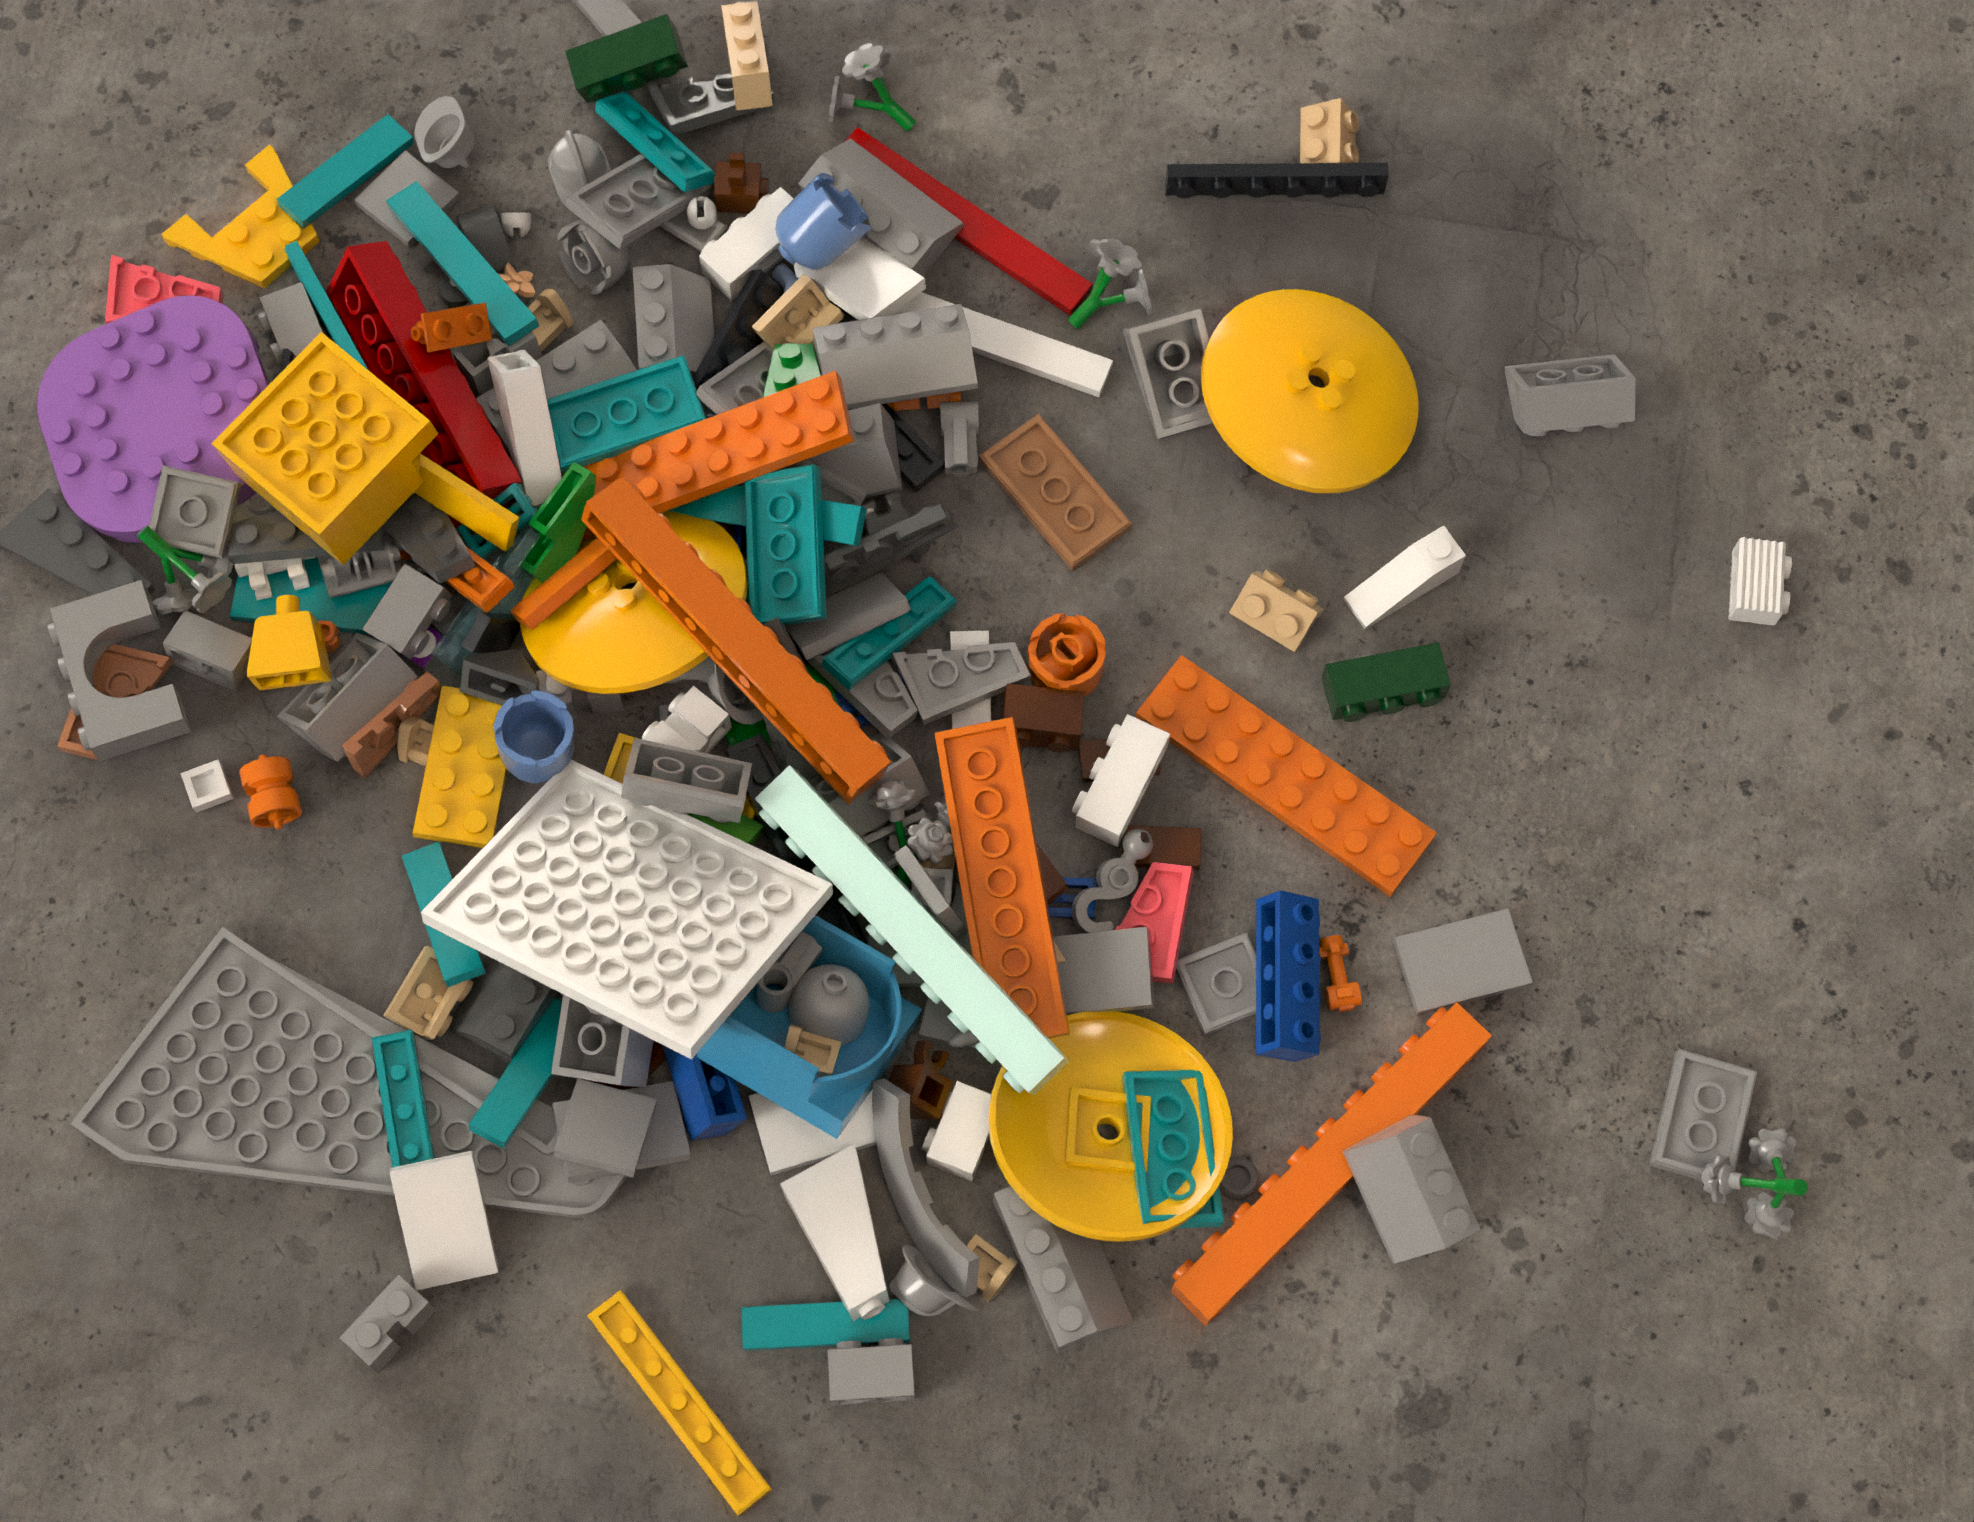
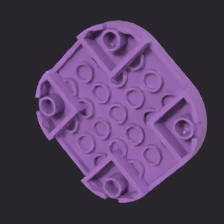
M201 296L168 298L77 337L66 345L48 366L42 378L37 398L39 423L65 500L70 508L98 533L114 537L122 542H142L136 535L143 527L150 524L163 465L242 483L237 505L257 494L256 491L234 473L211 444L270 384L258 352L260 346L255 336L230 308L218 301Z

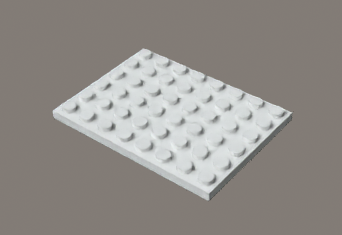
M571 760L560 773L554 775L425 907L421 912L423 923L692 1059L833 895L832 883L687 814H679L670 808L656 805L641 806L633 803L631 800L621 798L623 784Z

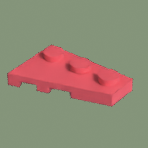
M111 255L105 315L106 324L162 300L177 296H201L223 304L224 294L220 287L181 275L176 277L157 272L154 267L144 264L137 266L125 262L121 257Z
M1153 862L1130 902L1131 907L1120 926L1117 925L1115 929L1147 927L1149 929L1152 980L1154 982L1174 983L1194 874L1192 866Z

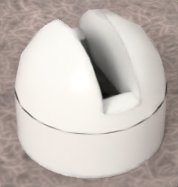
M694 197L689 202L687 207L689 223L694 228L707 229L716 222V207L708 197ZM703 206L704 217H698V207Z
M501 213V225L505 234L513 238V228H519L520 238L526 236L531 228V213Z

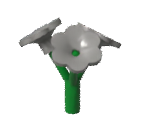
M866 43L858 51H853L846 56V65L842 68V72L846 77H853L857 80L865 77L867 81H871L884 103L855 99V95L843 93L840 87V76L835 75L828 122H833L834 116L840 108L853 110V106L885 111L906 132L911 129L916 120L892 99L883 81L885 76L881 69L889 63L888 59L891 57L889 49H883L880 45L873 46L871 43Z
M1092 239L1089 244L1092 249L1091 253L1101 258L1097 267L1099 274L1091 295L1069 317L1068 321L1076 329H1079L1098 308L1124 301L1126 304L1139 301L1145 308L1147 316L1152 315L1148 288L1143 271L1140 269L1142 263L1137 259V251L1131 246L1123 245L1117 239H1103L1101 241ZM1131 272H1137V283L1134 288L1123 290V294L1100 299L1112 277H1116L1118 273L1128 276Z
M148 525L139 531L136 536L161 558L167 580L164 583L166 593L153 601L154 608L157 609L159 614L183 612L189 610L192 605L198 612L205 613L211 606H216L223 600L225 591L232 584V579L228 577L233 568V563L228 556L230 542H228L225 559L173 548ZM178 557L197 561L199 566L208 567L207 577L202 573L197 574ZM171 563L192 580L191 585L196 589L182 590L179 579L174 577Z

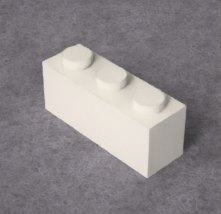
M781 187L772 195L767 194L763 196L756 204L754 210L745 217L737 218L730 225L728 232L718 240H712L707 243L699 255L702 274L709 278L711 283L731 302L740 294L752 270H763L766 273L784 258L779 251L781 244L778 241L775 226L778 215L793 198Z
M1128 714L1122 726L1115 724L1106 742L1110 749L1105 759L1098 757L1089 775V778L1094 781L1088 793L1081 791L1073 806L1072 812L1077 814L1075 828L1118 847L1168 748L1170 733Z

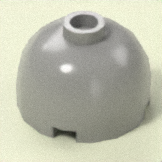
M582 219L561 228L557 238V242L563 239L564 250L559 252L560 260L566 273L576 286L581 289L586 284L592 290L589 294L595 295L613 287L621 280L628 268V245L619 249Z
M821 964L806 971L798 980L789 1000V1022L803 1027L802 1031L841 1041V1046L855 1041L865 1029L870 1012L868 989L858 974L848 967L837 964Z

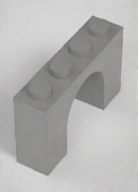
M142 580L50 608L53 623L48 624V630L55 647L60 646L63 657L58 659V665L64 680L71 681L73 692L68 693V700L74 715L81 716L84 727L78 729V734L85 751L91 750L99 761H103L192 732L182 698L173 683L126 698L104 695L97 691L94 686L93 675L96 663L109 647L122 640L160 629L151 595Z

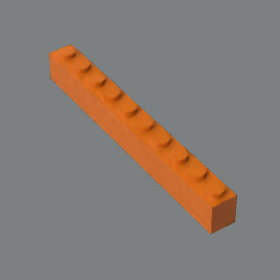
M621 476L586 501L581 518L585 525L848 805L883 777L891 763L887 758L884 748L878 742L871 741L860 729L856 718L849 712H844L835 703L828 688L821 683H817L806 672L803 662L797 656L790 655L779 643L775 632L771 628L763 626L752 615L750 606L743 599L736 598L726 587L722 576L717 571L710 570L702 562L694 546L687 541H683L673 531L671 523L663 514L656 513L638 487L630 485Z
M1457 1002L1448 1011L1443 1006L1440 1007L1426 1022L1430 1029L1421 1038L1413 1034L1398 1050L1403 1056L1393 1066L1388 1061L1385 1062L1370 1078L1375 1084L1365 1094L1358 1089L1343 1105L1347 1112L1337 1122L1330 1117L1316 1131L1315 1135L1319 1140L1309 1150L1302 1145L1287 1160L1286 1163L1291 1167L1281 1177L1274 1173L1258 1189L1262 1196L1252 1206L1246 1201L1230 1217L1234 1224L1224 1234L1217 1230L1201 1246L1205 1253L1195 1263L1188 1259L1175 1271L1172 1277L1176 1282L1173 1284L1171 1292L1205 1327L1354 1179L1342 1151L1410 1115H1417L1486 1046L1492 1035Z

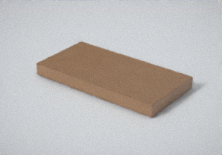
M1039 414L979 455V462L1071 571H1074L1132 529L1133 523Z

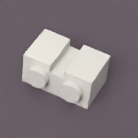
M692 686L686 694L682 692L674 698L668 708V711L672 714L665 721H654L643 733L642 739L708 754L732 728L729 714L695 686Z
M956 1082L953 1092L950 1091L938 1129L930 1127L925 1138L922 1150L928 1152L926 1156L927 1165L968 1181H973L990 1137L988 1111L991 1094L964 1083Z

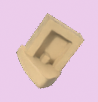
M553 289L543 290L528 307L539 323V327L532 332L537 338L541 352L565 328L568 329L573 324L565 303Z
M415 716L405 719L401 723L397 743L400 761L408 763V760L426 766L434 728L433 724L427 723L425 720Z
M791 1024L787 1034L785 1049L818 1067L817 1077L832 1076L842 1042L802 1031L803 1027Z
M975 1234L967 1244V1247L980 1257L977 1289L983 1293L981 1297L990 1302L1007 1284L1016 1269L1018 1261L1012 1257H1006Z

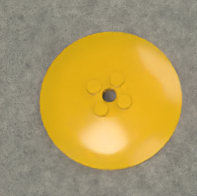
M1283 289L1256 295L1236 306L1222 319L1206 346L1202 361L1201 383L1204 401L1215 428L1232 451L1246 464L1277 483L1297 490L1324 494L1356 490L1386 475L1398 463L1413 439L1418 421V392L1413 373L1403 352L1387 331L1374 319L1339 298L1300 289ZM1308 376H1318L1323 380L1325 387L1319 388L1314 386L1309 381Z
M673 511L662 512L661 514L671 523L673 531L683 541H687L694 546L702 562L710 570L713 569L722 576L726 587L736 598L746 601L748 589L747 569L739 547L731 535L712 520ZM597 537L581 542L575 556ZM618 559L536 628L531 630L520 623L525 645L533 660L542 671L563 685L585 692L618 694L648 689L679 677L708 657L707 653ZM532 576L523 599L540 586L542 582ZM636 583L632 589H621L626 584Z
M1117 1011L1079 1012L1067 1015L1070 1035L1049 1039L1070 1061L1035 1095L1028 1093L1025 1089L1019 1094L1003 1077L1007 1070L1002 1065L994 1083L988 1111V1126L993 1152L1002 1173L1017 1195L1031 1209L1054 1225L1071 1233L1102 1241L1122 1242L1152 1238L1173 1230L1191 1219L1206 1205L1221 1183L1228 1167L1233 1141L1232 1118L1226 1094L1216 1074L1202 1055L1186 1040L1163 1025L1137 1015ZM1126 1071H1200L1203 1075L1215 1152V1170L1210 1178L1200 1118L1196 1078L1180 1080L1193 1101L1200 1128L1198 1155L1191 1171V1175L1195 1180V1189L1192 1195L1184 1200H1171L1167 1198L1160 1204L1150 1208L1151 1215L1177 1214L1176 1216L1166 1221L1143 1224L1134 1179L1135 1163L1132 1162L1125 1107L1127 1100L1126 1093L1123 1091L1122 1075ZM1136 1095V1102L1143 1103L1141 1142L1145 1172H1147L1151 1097ZM1101 1124H1109L1117 1130L1118 1137L1113 1140L1104 1139L1099 1135L1097 1127ZM1186 1180L1174 1194H1186L1190 1190L1189 1182Z

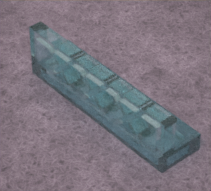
M522 529L515 535L513 546L507 551H503L494 563L493 567L510 578L515 587L489 612L510 614V610L516 606L535 579V577L520 567L540 538V535L534 530ZM470 600L467 601L430 653V655L460 677L462 676L464 658L469 655L482 654L472 653L462 646V642L477 614L484 612Z

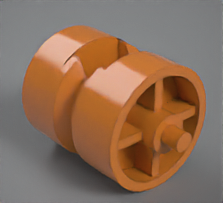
M260 755L259 759L251 761L240 768L239 774L243 790L251 799L247 804L251 825L259 828L275 827V830H280L283 828V824L290 823L302 815L299 795L290 785L294 781L291 761L288 758Z

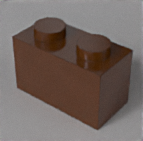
M1007 683L1003 696L1001 719L1010 717L1015 719L1020 748H1027L1032 745L1047 747L1050 751L1064 753L1069 750L1076 751L1082 733L1085 692Z

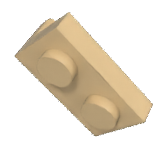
M1341 98L1301 108L1300 163H1358L1359 153L1355 144V136L1359 130V119L1356 112L1351 110Z
M803 274L764 313L752 328L773 349L775 344L787 343L812 344L814 348L813 327L838 324L844 317V313L829 302L810 277Z
M1265 569L1264 573L1260 571L1251 573L1229 613L1293 652L1298 651L1314 621L1324 610L1316 605L1318 599L1302 589L1294 592L1283 585L1286 580L1271 570Z
M424 946L383 1016L406 1030L412 1029L415 1035L424 1040H433L436 1035L441 1037L452 1022L453 1016L449 1014L456 1001L462 1002L472 988L473 981L469 979L447 988L433 948Z

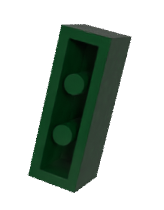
M668 14L565 51L576 90L586 103L596 102V100L609 97L625 89H638L647 81L658 77H671L677 74L680 69L688 67L677 28Z
M1439 642L1329 663L1325 665L1322 675V682L1332 720L1344 718L1346 722L1363 719L1368 713L1382 711V714H1394L1402 711L1405 706L1419 704L1420 707L1434 706L1439 704L1442 699H1445L1451 686Z

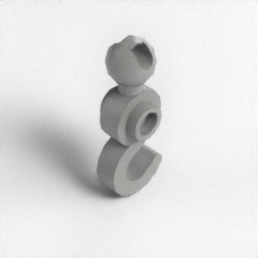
M1143 829L1130 830L1124 836L1122 842L1124 850L1122 856L1105 860L1099 866L1096 873L1098 887H1089L1075 897L1072 904V918L1075 925L1081 931L1092 933L1113 930L1114 925L1111 921L1093 922L1087 914L1088 905L1095 899L1111 900L1127 896L1136 888L1138 872L1134 864L1137 860L1146 858L1153 849V840L1147 831ZM1141 832H1143L1146 835V838L1143 841L1140 837Z

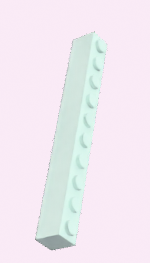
M789 765L755 798L763 807L758 814L774 830L780 826L790 836L785 841L790 849L801 859L807 855L816 864L812 872L817 877L833 883L843 893L839 898L843 906L854 916L860 912L870 922L866 927L870 935L881 945L887 941L897 951L893 956L897 964L907 974L910 975L915 971L925 981L920 986L924 993L934 1003L938 1004L942 1000L952 1010L947 1017L962 1033L965 1034L970 1030L979 1039L975 1047L990 1063L997 1059L1006 1068L1007 1072L1003 1077L1019 1094L1025 1089L1028 1093L1035 1095L1070 1061L799 771Z

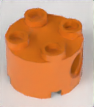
M1065 613L1054 614L1041 621L1032 632L1028 647L1027 668L1034 686L1085 692L1084 697L1091 694L1101 681L1106 659L1105 638L1098 626L1085 616L1075 614V617L1065 616Z

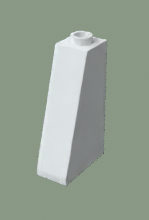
M525 350L488 357L489 369L512 463L519 471L522 480L521 486L524 489L522 492L524 495L529 496L532 501L531 505L539 509L562 478L540 365Z
M852 1144L780 1183L788 1204L850 1317L855 1321L860 1317L866 1320L876 1316L885 1308L884 1304L890 1300L857 1151Z

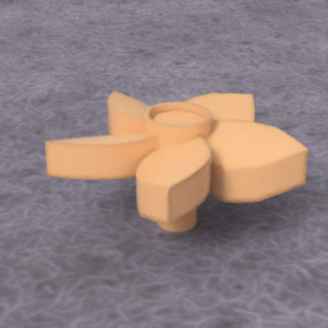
M507 263L504 274L498 275L515 294L518 293L523 297H534L535 290L530 283L534 273L528 271L517 273L512 265Z

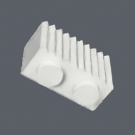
M1746 537L1738 540L1732 551L1729 620L1775 626L1782 614H1787L1790 605V592L1784 591V579H1788L1790 576L1792 558L1785 556L1786 543L1770 542L1769 540L1763 541L1761 539L1755 540L1753 538L1747 539Z

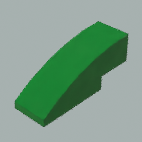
M573 462L528 523L538 531V534L516 564L542 583L570 561L581 544L587 527L581 518L586 501L591 499L595 493L596 475Z

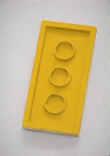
M442 686L412 832L414 838L484 848L495 836L507 769L498 752L493 726L497 712L502 707L501 705L462 693L460 688Z

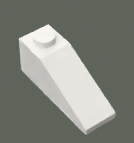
M1442 526L1413 543L1348 593L1343 600L1363 628L1367 629L1459 574L1466 555L1445 526Z

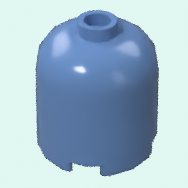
M826 173L817 175L777 217L775 231L781 244L779 251L791 264L797 262L801 266L812 270L822 269L831 264L871 230L869 225H864L863 223L868 218V215L861 204L848 189L841 193L831 185L834 181V177Z
M535 690L531 694L521 695L515 699L511 697L498 710L493 725L496 745L506 769L516 778L533 784L545 783L554 775L560 773L571 762L574 752L573 719L565 703L556 696Z

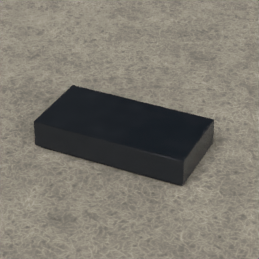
M479 612L465 636L462 646L472 653H491L509 650L521 628L520 623L516 621L512 614Z

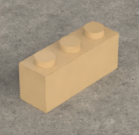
M757 1L721 5L736 111L773 106Z

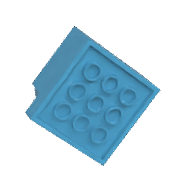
M815 915L802 930L814 937L815 941L822 947V953L811 969L821 964H837L848 967L861 978L868 989L870 998V1012L865 1029L855 1041L840 1047L832 1076L817 1077L818 1067L785 1049L787 1034L791 1025L788 1015L789 1006L778 1013L764 1011L756 1002V985L698 1051L697 1057L838 1139L873 1089V1081L881 1078L916 1028L922 1008L901 997L894 973L895 960ZM769 984L766 986L769 990L772 991H780L784 989L777 984Z

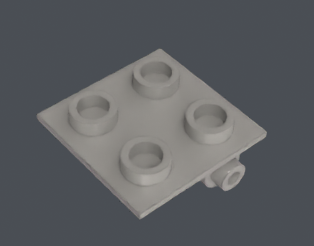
M388 535L385 536L384 550L355 553L344 566L331 555L317 556L330 598L393 582L402 569L399 549L393 544L392 539Z

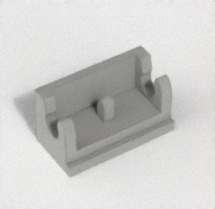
M184 611L163 641L166 656L170 657L173 661L172 665L237 692L247 674L252 638Z

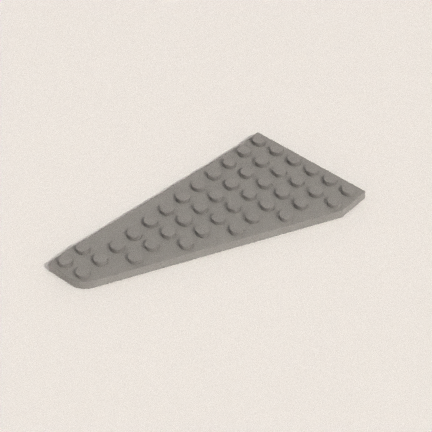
M222 927L70 1124L113 1155L129 1164L395 1196L389 1173L390 1168H392L372 1037L406 1030L267 957ZM415 1035L435 1158L473 1150L485 1207L584 1218L600 1212L609 1204L628 1176L612 1174L568 1183L563 1159L553 1157L558 1134L553 1110L549 1105L537 1100L505 1149L469 1131L470 1121L499 1079Z

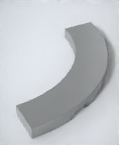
M885 1078L873 1081L872 1108L876 1144L885 1180L896 1209L913 1241L935 1271L965 1298L974 1295L977 1290L980 1257L972 1252L947 1224L942 1226L930 1207L934 1202L926 1187L921 1171L915 1172L909 1152V1147L914 1145L910 1122V1095Z

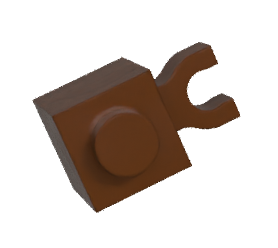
M729 153V162L717 161L714 190L716 210L721 213L749 214L755 209L758 201L763 196L769 194V178H763L761 163H745L744 153Z
M917 1041L913 1052L914 1064L894 1065L888 1080L910 1095V1119H940L953 1081L938 1073L946 1064L949 1053L944 1050L933 1051L930 1060L929 1051L933 1044L929 1041Z

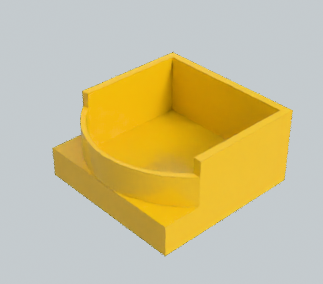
M320 332L211 444L241 480L344 566L423 484L424 480L420 476V453L438 435V432L428 418L325 334Z

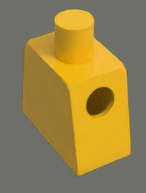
M295 595L277 597L276 615L261 616L255 620L247 677L259 691L332 681L321 625L310 611H300V598Z

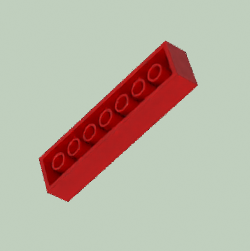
M388 241L347 246L326 290V294L368 370L428 418L438 432V435L423 449L421 454L492 500L513 483L521 484L522 480L518 469L512 464L503 448L500 437L494 432L483 407L472 393L467 378L461 373L454 361L450 348L427 352L426 344L413 340L411 328L418 321H422L421 314L427 313L418 297L415 286L411 284L404 272L400 259L394 254ZM508 501L505 505H503V507H504V508H507V506L509 505L510 501ZM448 515L456 531L459 534L457 528L462 523Z

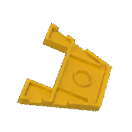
M270 144L245 164L248 173L267 192L213 237L208 235L187 214L161 234L167 245L175 249L176 247L182 248L190 252L191 256L202 261L206 259L221 266L224 271L264 289L291 267L284 250L286 245L297 240L305 255L320 242L312 224L303 229L278 206L277 198L293 186L274 148Z

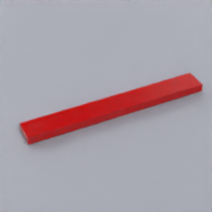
M857 127L845 140L852 139L962 221L964 226L954 239L1069 316L1074 313L1092 291L1093 284L860 128Z

